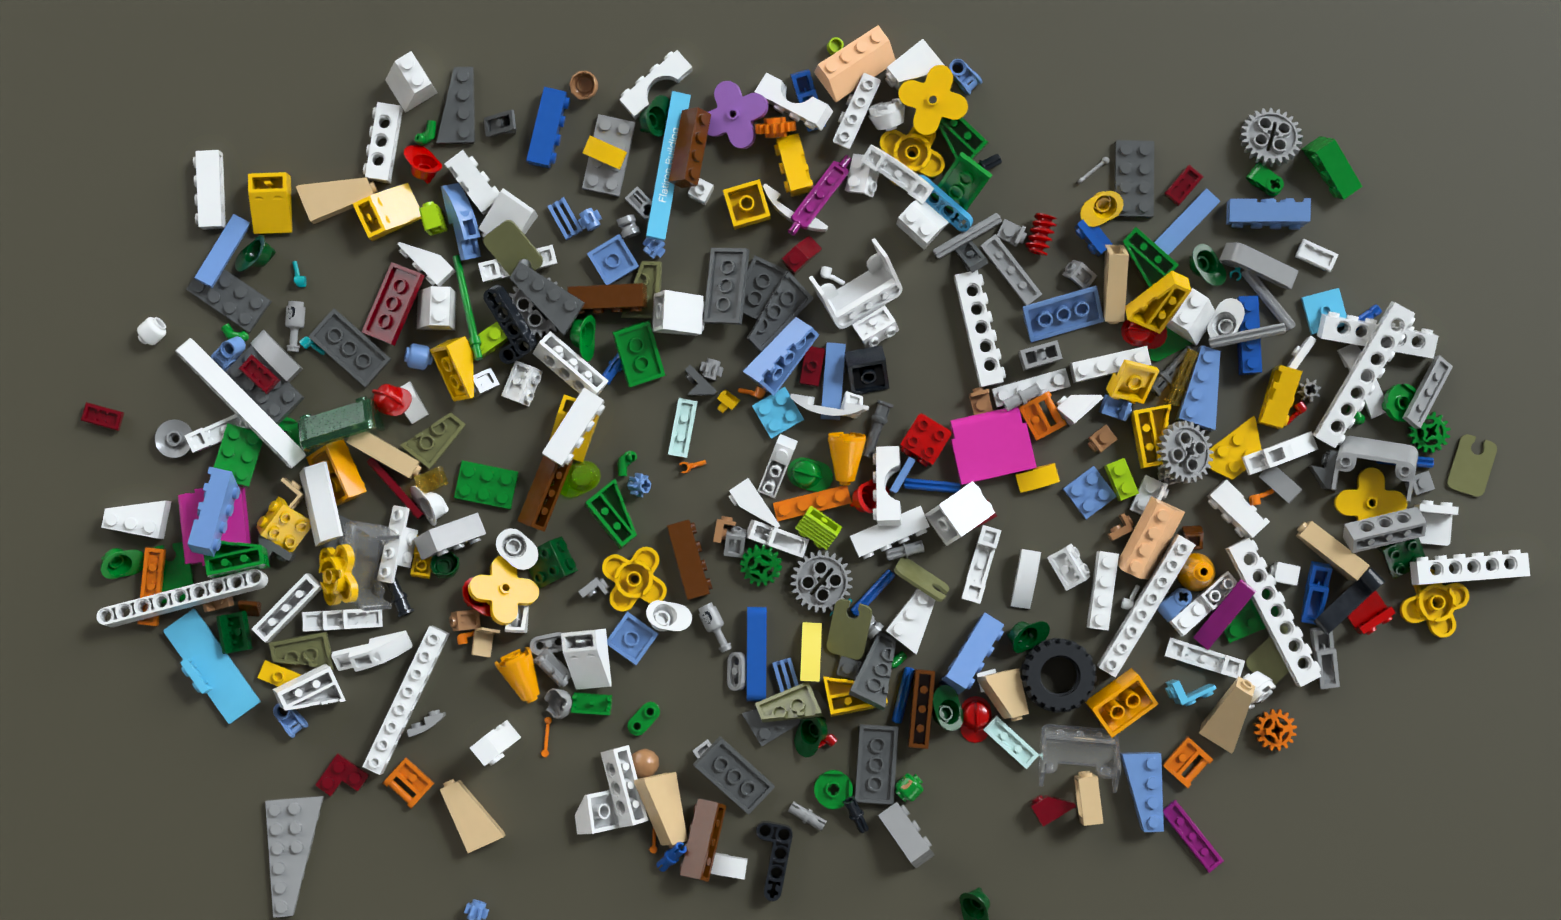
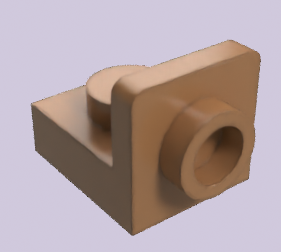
M983 387L972 389L973 393L969 394L973 415L993 411L989 389L984 390Z
M1107 424L1087 438L1089 440L1088 446L1093 452L1097 451L1098 453L1103 452L1118 440Z
M1125 513L1119 515L1124 526L1121 527L1119 524L1110 529L1111 533L1107 534L1110 542L1133 531L1132 526L1134 524L1129 515L1126 516Z
M722 516L721 519H717L713 542L721 543L722 540H726L727 529L724 528V524L736 526L733 518Z
M223 588L218 589L217 593L221 592ZM231 596L202 605L204 612H210L233 606L234 601Z
M477 610L451 612L449 623L453 631L481 628L480 615Z

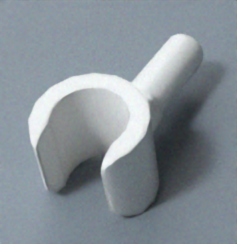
M826 266L821 268L820 275L822 278L831 279L842 286L845 284V281L835 275H831L832 268Z
M1135 585L1129 599L1123 598L1121 608L1129 610L1133 607L1135 596L1140 588L1139 585Z

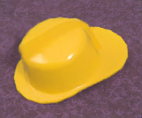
M1114 191L1098 192L1082 206L1080 212L1081 220H1084L1089 227H1096L1117 217L1123 209L1122 197Z

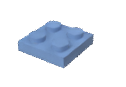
M620 234L587 253L606 285L613 284L639 268L638 263Z
M1094 466L1063 488L1085 519L1117 497Z
M627 611L607 639V645L637 665L659 633Z

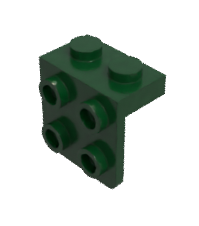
M562 536L538 546V560L534 566L528 569L539 589L578 571Z
M1419 537L1377 547L1384 555L1390 575L1394 579L1410 572V562H1416L1418 557H1425Z

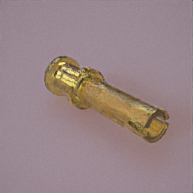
M1187 348L1175 382L1170 384L1171 389L1168 397L1164 399L1165 402L1180 407L1182 395L1187 390L1185 385L1199 352Z

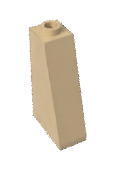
M367 177L296 186L308 218L313 224L354 208L353 203L378 192L374 181L370 182Z
M1105 245L1107 250L1104 256L1103 318L1109 324H1119V322H1124L1129 254L1124 245Z
M355 426L346 441L353 447L410 479L414 476L417 477L422 469L420 461L359 426Z
M1304 521L1298 527L1296 537L1348 581H1358L1369 568V564L1352 553L1351 550L1313 521H1308L1307 523Z
M1238 676L1204 719L1199 734L1232 754L1246 718L1255 686L1250 681Z
M676 772L662 773L634 780L635 787L660 844L669 845V848H673L677 842L688 841Z
M454 779L443 783L444 787L440 789L441 794L468 853L506 836L500 826L461 780L455 782Z

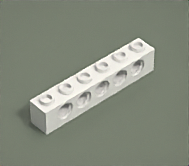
M978 270L973 273L970 271L954 276V281L979 387L1001 384L1004 382L1003 378H1006L1004 367H1000L999 363L1001 353L999 348L996 349L994 342L997 341L995 330H992L990 325L993 319L991 312H987L986 308L988 298L986 292L983 293L981 286L984 285L982 274H978ZM974 287L977 295L969 296L967 288ZM979 306L981 314L974 315L971 312V307ZM976 325H984L985 333H978L975 329ZM981 343L989 344L990 350L988 352L981 351ZM991 361L994 364V370H986L984 363Z
M1328 311V315H1321L1317 336L1321 339L1365 346L1378 324L1377 320L1366 318L1365 321L1358 320L1359 317L1347 315V318L1339 317L1340 313ZM1340 323H1344L1343 331L1338 332L1337 326ZM1391 323L1392 330H1396L1399 328L1395 327V323ZM1362 326L1363 332L1360 335H1356V329ZM1413 326L1407 327L1404 332V340L1400 345L1397 344L1394 352L1434 358L1439 336L1433 334V330L1422 328L1421 331L1414 330L1415 327ZM1415 336H1418V343L1416 345H1412V339ZM1388 337L1382 338V347L1388 346L1390 342Z
M1509 550V554L1502 555V551L1490 552V556H1484V552L1472 553V557L1465 558V554L1453 555V559H1447V555L1435 556V560H1428V557H1418L1416 562H1410L1412 585L1530 576L1528 553H1521L1520 550ZM1505 560H1507L1509 563L1507 569L1504 566ZM1487 561L1490 563L1489 570H1487L1486 568ZM1468 563L1472 565L1471 572L1467 569ZM1450 564L1454 567L1453 573L1449 571ZM1432 565L1435 567L1434 575L1430 572Z

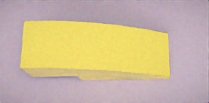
M803 622L800 681L820 682L822 623Z

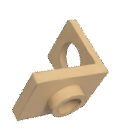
M282 478L281 481L297 494V497L289 505L294 510L305 494L300 490L302 486L296 481L292 480L291 482L287 478Z
M483 627L475 629L471 655L491 657L493 635L499 634L500 630Z

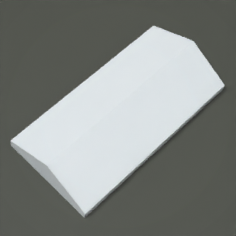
M327 462L304 467L299 474L316 547L343 536Z

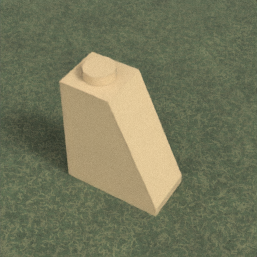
M1019 668L977 677L978 683L1003 719L1011 718V721L1023 719L1022 715L1029 714Z

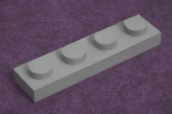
M996 234L980 245V248L1025 305L1031 304L1042 295Z
M1440 355L1434 357L1402 417L1415 429H1420L1453 368Z

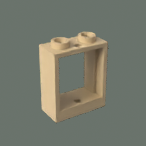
M1090 771L1078 772V775L1074 776L1079 822L1084 826L1103 824L1098 776Z

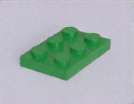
M961 152L937 186L967 211L992 177V174ZM932 193L931 196L939 201V196L936 193ZM946 206L948 209L954 212L951 206Z
M647 320L612 332L628 387L666 376L650 321Z
M227 423L213 468L232 471L238 486L249 489L263 441L252 430Z
M462 460L454 498L511 509L519 472Z
M1266 588L1262 591V597L1265 600L1270 597V592ZM1252 599L1247 602L1224 630L1228 643L1266 628ZM1276 606L1271 608V614L1274 617L1279 614Z

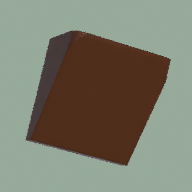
M1200 525L1183 526L1182 537L1196 545L1194 549H1203L1204 532Z
M238 601L240 612L246 611L247 616H260V602Z

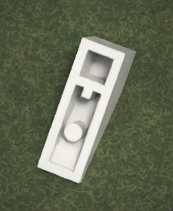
M749 478L729 490L731 495L728 497L734 506L738 504L740 508L776 528L780 527Z

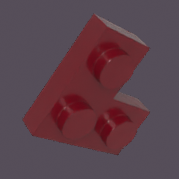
M337 753L315 786L329 796L334 794L342 781L356 791H359L370 774Z

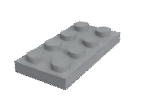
M598 114L593 137L626 151L627 154L620 169L589 156L582 189L620 197L636 122Z

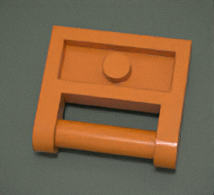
M1046 391L1042 395L1028 401L1027 404L1019 406L1036 441L1067 425L1065 419H1062L1053 403L1050 391ZM1043 400L1056 422L1052 426L1039 404Z
M1186 737L1162 766L1186 788H1189L1194 778L1213 759L1194 741ZM1200 755L1202 759L1184 778L1181 774Z
M407 757L383 782L386 787L389 786L406 801L410 809L435 784ZM396 777L416 794L414 798L394 781Z

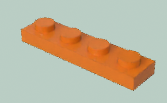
M843 485L775 502L773 506L777 522L803 516L810 506L823 511L851 504L852 502L848 486Z
M145 547L140 598L162 593L166 549ZM148 603L143 606V612L147 611ZM160 615L139 620L137 624L158 626Z

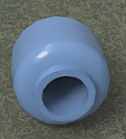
M413 343L410 347H406L404 362H407L409 368L425 370L427 365L432 364L433 356L428 346Z

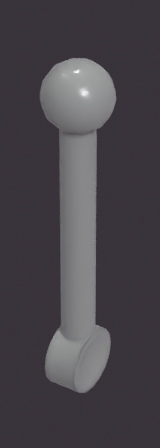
M1103 157L1102 161L1080 178L1077 183L1081 184L1102 165L1108 164L1109 158Z

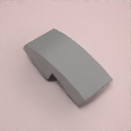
M1277 466L1265 469L1259 475L1260 479L1289 504L1302 491Z
M440 710L428 712L429 716L424 717L425 725H423V722L411 724L412 728L407 729L408 737L432 728L446 716V713H440Z

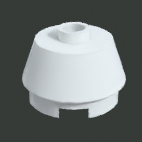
M900 98L874 104L868 109L870 113L868 117L877 130L886 129V131H891L904 123L905 105H902Z
M1259 671L1243 677V679L1250 681L1255 686L1249 709L1255 707L1253 703L1263 702L1273 693L1271 689L1276 688L1272 682L1273 680Z

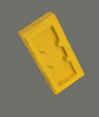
M265 660L258 678L279 687L302 674Z

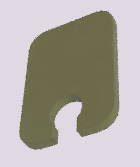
M511 220L502 222L484 237V245L510 276L522 259L528 260L534 271L543 264L541 254Z
M1466 434L1459 439L1447 478V486L1452 490L1479 497L1485 492L1497 453V446L1491 441L1484 440L1483 452L1480 455H1476L1471 450L1476 436Z
M901 557L894 568V572L899 577L934 600L942 602L945 599L949 586L912 560Z
M839 599L834 606L827 649L833 654L858 660L863 657L872 619V609L860 603L858 607L859 616L851 618L847 614L851 601Z
M1280 626V632L1285 634L1288 631V627ZM1271 636L1250 654L1245 662L1246 667L1252 673L1256 671L1261 672L1271 678L1274 685L1289 672Z

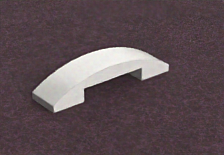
M872 144L860 160L874 171L880 172L906 190L907 194L922 204L925 203L934 190V187L910 168Z
M764 184L763 191L768 201L778 213L793 223L790 218L794 212L778 202L781 194L767 184ZM815 218L807 229L826 232L828 226Z
M553 245L536 249L543 258V264L537 270L557 264ZM496 259L478 263L483 282L510 277ZM522 259L519 261L534 270L528 260Z
M1350 344L1337 350L1345 368L1348 367L1350 372L1362 351L1355 344ZM1369 371L1362 372L1361 380L1365 381L1369 378ZM1377 379L1373 384L1375 385L1371 395H1367L1364 400V406L1370 419L1385 413L1382 409L1384 395Z
M791 394L790 396L792 400L805 409L823 415L851 416L869 410V406L846 402L844 410L814 405L815 397Z
M234 414L184 436L192 453L221 443L227 423L246 429L250 428Z
M985 525L982 526L961 599L977 604L981 603L1001 530Z
M1171 637L1165 653L1167 657L1236 679L1238 676H1241L1245 663L1244 660L1207 650Z

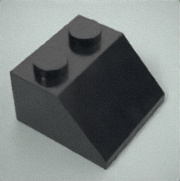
M882 345L845 352L851 393L857 395L889 389L886 358Z

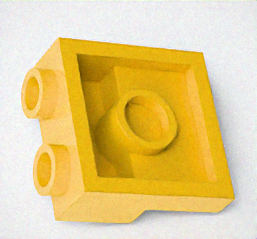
M1124 359L1119 372H1113L1106 390L1113 399L1120 400L1121 398L1133 404L1136 402L1144 404L1157 378L1159 369L1154 366Z

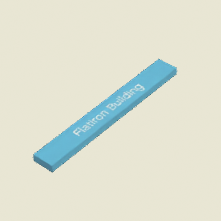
M675 91L671 93L646 237L662 241H665L675 187L674 184L668 181L682 110L689 108L691 97L689 94Z

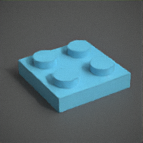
M786 387L778 390L775 396L771 394L752 405L771 439L804 420L794 401L790 398Z

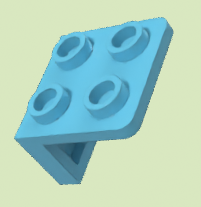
M1172 679L1165 682L1167 685L1165 690L1169 698H1173L1175 704L1182 706L1194 704L1196 702L1195 699L1198 697L1206 698L1214 694L1213 690L1217 689L1215 685L1207 684L1185 694L1179 680Z

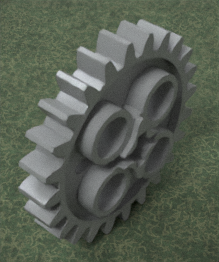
M1262 108L1261 113L1255 111L1254 115H1249L1240 130L1241 135L1239 139L1242 140L1241 146H1246L1244 153L1250 152L1249 158L1255 156V163L1262 160L1263 166H1265L1266 162H1269L1270 167H1272L1274 162L1280 166L1282 161L1287 164L1289 159L1293 160L1295 154H1298L1299 148L1302 146L1301 140L1303 138V135H1299L1302 129L1296 128L1298 122L1292 123L1293 116L1287 118V112L1282 115L1280 114V109H1278L1274 113L1272 108L1269 109V112ZM1275 123L1276 128L1272 137V143L1270 145L1269 151H1267L1266 148L1270 139V133L1272 131L1273 124Z
M513 286L515 294L509 293V296L513 298V303L534 337L537 332L540 337H543V332L548 334L550 329L557 332L556 326L549 319L546 321L539 310H534L535 304L521 289ZM524 299H527L529 302V307L525 310H522L520 308V302ZM532 316H540L541 321L538 325L532 324Z
M1179 421L1168 425V429L1163 430L1164 435L1159 436L1162 443H1157V446L1161 448V450L1156 451L1157 454L1161 455L1157 461L1163 462L1160 468H1166L1165 475L1171 474L1170 479H1176L1177 483L1183 482V484L1203 479L1202 475L1208 474L1206 469L1211 468L1208 462L1213 461L1209 457V454L1214 453V451L1209 450L1212 443H1207L1210 437H1204L1205 430L1199 431L1200 425L1194 426L1193 422Z
M818 550L817 556L810 552L811 558L808 559L804 555L805 562L798 561L800 568H793L797 575H791L792 578L796 579L795 582L791 583V585L796 586V589L792 592L799 593L796 600L802 598V606L808 603V610L815 606V612L818 611L819 607H822L823 613H825L826 607L833 611V605L839 599H844V595L850 596V593L846 590L853 587L848 584V581L853 580V578L847 577L851 570L845 571L844 568L848 564L841 565L842 557L836 560V553L829 557L828 551L825 552V555H822L821 551ZM819 562L826 565V571L822 574L817 573L815 570V566ZM830 568H833V572L825 580L826 586L821 585L813 595H810L811 590L818 584L817 578H822ZM832 575L840 577L841 582L838 586L831 585L830 577ZM805 577L813 579L814 584L811 588L803 586L802 582ZM822 589L828 592V598L824 601L819 600L817 597L818 591Z

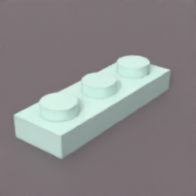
M678 399L668 455L687 458L698 401Z
M996 715L983 729L1025 769L1039 756L1034 749Z

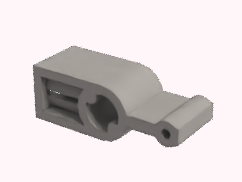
M637 186L625 197V200L644 220L648 221L649 216L645 215V209L651 207L652 201Z

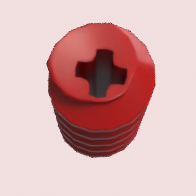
M1036 213L1034 217L1037 220L1032 222V225L1036 228L1030 229L1033 235H1029L1027 239L1031 242H1027L1025 246L1031 253L1047 256L1048 254L1043 250L1050 248L1046 241H1052L1048 234H1054L1050 227L1057 226L1052 222V220L1057 218L1043 213Z

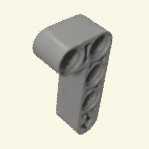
M1237 242L1226 243L1219 259L1224 265L1240 267L1279 287L1289 290L1292 289L1298 274V270Z

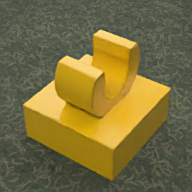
M725 389L717 398L721 401L717 409L722 413L728 407L733 410L741 400Z

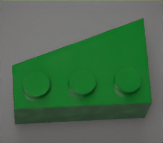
M941 118L939 128L956 159L963 152L974 160L989 144L964 118L959 120Z
M1319 136L1302 148L1304 154L1328 185L1333 197L1344 200L1363 187L1335 139Z
M1137 227L1122 241L1149 288L1179 266L1178 263Z
M616 479L612 480L585 502L584 506L620 550L637 536Z
M221 541L220 549L216 551L214 557L204 555L206 574L211 579L250 569L261 570L270 568L267 549L258 544Z

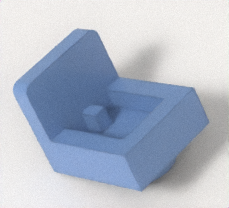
M1105 394L1099 412L1126 421L1132 412V403L1123 399L1116 400Z

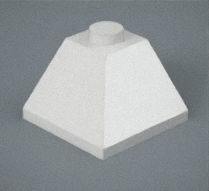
M1070 395L1068 398L1063 396L1056 403L1058 405L1057 410L1061 417L1071 426L1102 400L1103 397L1101 395Z
M610 790L584 795L575 814L577 834H594L620 828Z

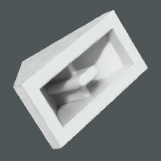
M408 382L400 388L408 390L412 395L410 407L404 412L410 422L414 424L428 416L429 414L412 383Z
M518 605L517 617L512 623L505 626V632L527 633L529 605Z

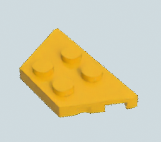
M1254 416L1209 448V450L1214 451V453L1209 454V457L1213 459V461L1208 462L1211 466L1210 470L1230 480H1233L1246 470L1242 457L1262 450Z

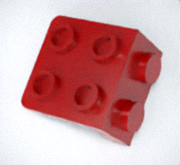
M921 413L917 416L899 447L906 456L911 457L913 455L918 459L917 462L924 467L928 465L931 467L952 433L949 429Z
M1374 591L1347 618L1358 634L1366 633V635H1369L1376 630V626L1380 623L1386 624L1393 619L1391 616L1396 612L1392 606H1386L1378 592Z

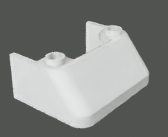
M875 238L872 239L877 253L868 259V271L837 290L831 283L820 287L813 276L809 277L818 297L833 322L840 329L849 327L894 300L902 293L903 288L892 263Z

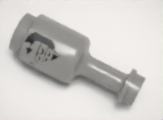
M288 301V306H286L285 326L290 328V344L286 347L287 351L299 352L300 346L297 345L298 330L304 328L306 307H304V302Z
M712 602L698 609L700 619L707 632H714L720 644L718 649L721 653L731 649V643H727L721 631L724 622L717 607L713 606Z

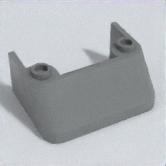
M1346 436L1343 443L1339 446L1331 488L1332 492H1336L1339 472L1353 470L1357 458L1396 464L1395 474L1397 478L1401 481L1409 482L1406 504H1410L1418 461L1417 449L1407 444Z

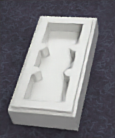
M1302 239L1295 257L1330 273L1339 254L1306 239Z
M1309 336L1301 346H1297L1291 353L1293 358L1286 367L1297 369L1315 344L1316 339Z

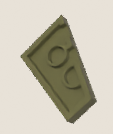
M661 261L641 262L634 284L643 283L647 285V308L642 309V312H630V309H625L621 315L622 319H653L654 294L661 292Z
M449 413L400 446L426 467L432 469L465 428L466 424L453 413Z
M327 631L269 642L273 662L301 664L310 667H319L327 664L331 669H335Z
M809 681L755 703L763 723L823 716Z

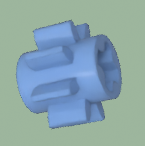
M588 208L579 214L581 219L578 222L582 229L587 228L588 231H592L601 225L599 221L602 217L598 210L593 211L592 208Z
M647 237L643 241L645 246L643 251L654 259L656 255L661 258L665 253L663 248L665 243L662 240Z
M635 473V477H629L627 487L630 490V494L643 497L644 493H649L651 488L649 476Z
M473 899L472 903H467L464 913L468 914L467 919H486L489 909L485 908L487 903Z

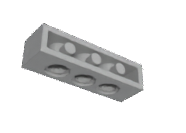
M1413 507L1344 524L1343 539L1351 552L1356 553L1425 536L1427 521L1418 507Z

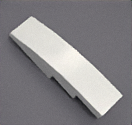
M382 608L301 612L302 632L383 627Z

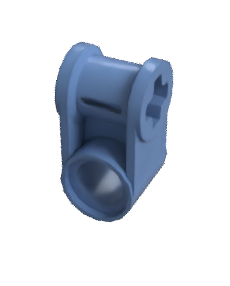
M955 59L950 63L948 68L953 74V80L968 96L978 84L983 83L980 76L962 59ZM959 65L962 68V72L955 73L952 70V66Z
M240 337L226 340L211 355V358L224 372L245 350L244 340Z
M1185 588L1176 589L1162 600L1157 611L1167 622L1171 621L1191 602V592ZM1180 592H1181V593H1186V595H1185L1186 600H1185V601H1184V600H1178V599L1180 598V595H1179Z
M279 703L275 705L273 714L291 738H294L295 734L302 728L309 726L296 709L288 710L287 715H282L279 712Z

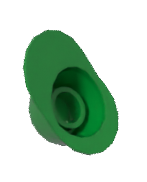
M592 315L587 316L585 319H575L570 330V339L574 346L580 348L581 357L585 361H590L595 351L596 322Z
M800 457L792 461L788 467L787 475L790 482L799 488L819 492L830 487L833 481L831 469L820 461Z
M113 548L101 557V573L108 579L137 574L143 570L144 553L139 550L124 551L120 548Z

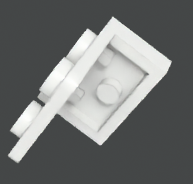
M1421 500V503L1414 504V507H1418L1427 521L1425 536L1419 537L1422 544L1448 546L1451 541L1453 515H1458L1459 507H1452L1453 503L1448 502L1433 505V501Z

